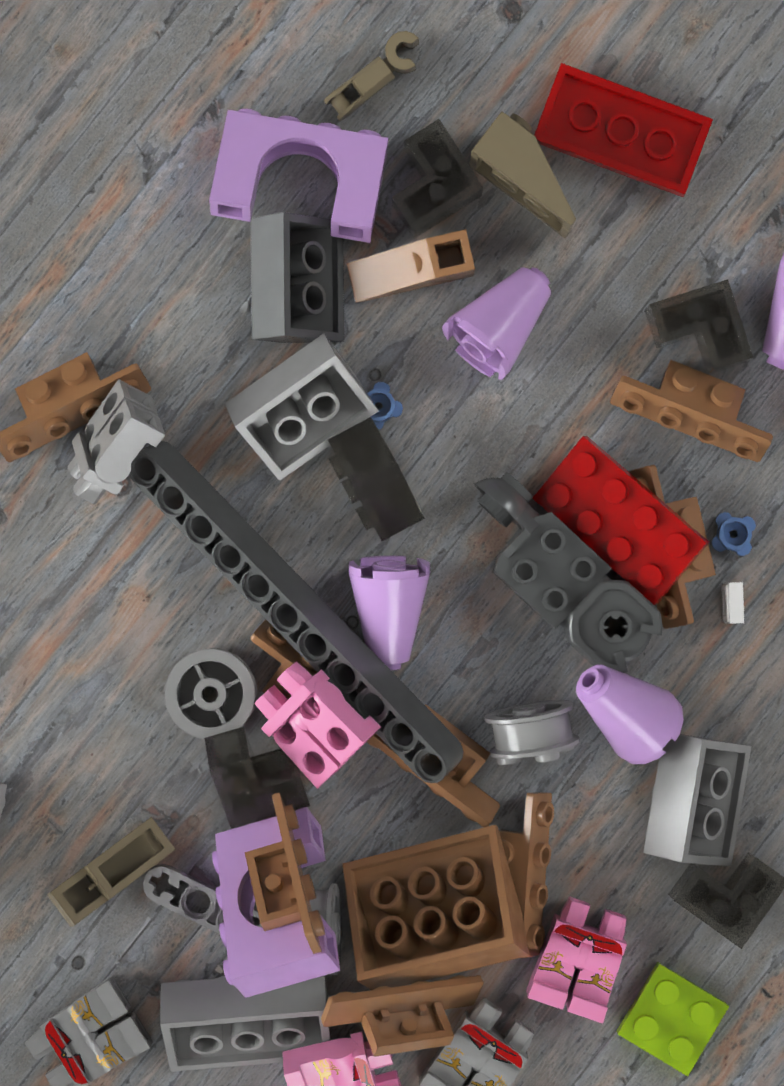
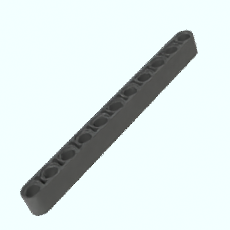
M161 441L157 447L149 445L138 453L131 463L129 476L145 495L317 672L322 669L330 678L328 682L334 684L342 692L345 700L364 719L370 715L381 726L376 734L419 778L428 783H438L443 780L463 759L464 751L459 740L174 446L168 442Z

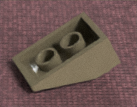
M501 111L472 149L469 167L563 238H566L576 218L536 137L530 133L531 125L517 114L513 113L509 117Z

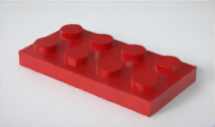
M561 63L534 136L540 145L684 197L713 119Z
M582 436L532 498L548 513L552 512L614 571L629 582L653 605L660 602L709 544L705 537L588 436Z

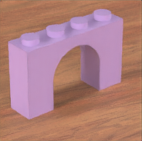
M252 109L228 110L209 198L211 215L251 222L259 180L265 169L271 163L284 156L294 154L307 155L323 162L332 171L337 181L338 187L331 218V236L371 243L387 157L388 138L381 137L379 133L371 130H360L358 132L341 130L339 126L331 123H320L318 125L302 123L299 119L291 116H280L278 118L262 116L259 112Z
M307 807L295 810L299 828L293 830L294 839L301 838L308 863L302 864L301 868L326 861L321 825ZM277 816L215 834L217 851H213L212 860L220 879V886L216 887V898L219 907L223 911L224 922L220 923L219 931L222 942L227 949V960L223 961V970L227 982L230 985H234L247 998L340 971L336 935L322 916L325 935L318 937L322 952L313 954L305 937L302 921L265 932L262 927L254 925L253 909L256 901L245 852L282 841Z

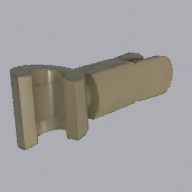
M399 31L393 34L385 47L386 58L382 60L379 56L324 99L326 105L331 104L338 112L337 119L339 121L347 118L368 99L395 79L394 71L407 74L416 70V65L411 59H401L396 53L403 47L414 49L419 45V38L414 33L408 31ZM351 87L360 96L352 104L343 94Z

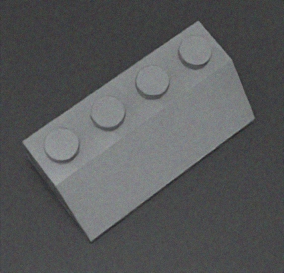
M325 975L247 998L234 985H230L225 976L217 977L216 979L178 980L176 982L161 983L160 1026L170 1072L283 1062V1051L332 1040L331 1027H323L321 1016L328 1000Z

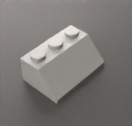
M324 333L225 403L234 427L279 481L379 411L347 362Z
M680 734L675 742L670 739L662 749L666 753L659 758L655 785L652 790L649 822L645 831L646 839L643 853L681 863L732 866L752 746Z

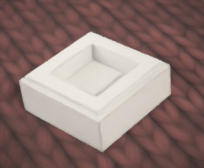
M743 582L723 583L721 585L722 622L725 624L744 623Z

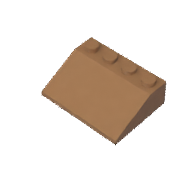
M496 825L342 864L357 981L370 990L381 986H388L390 988L405 986L418 981H426L529 956L522 911Z

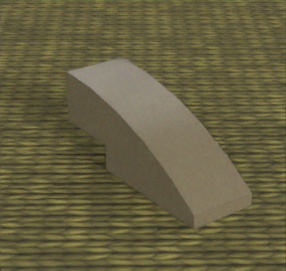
M150 817L48 893L47 896L69 926L73 927L176 849L154 819Z

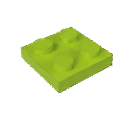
M657 962L616 1032L619 1036L688 1077L728 1010L729 1005Z

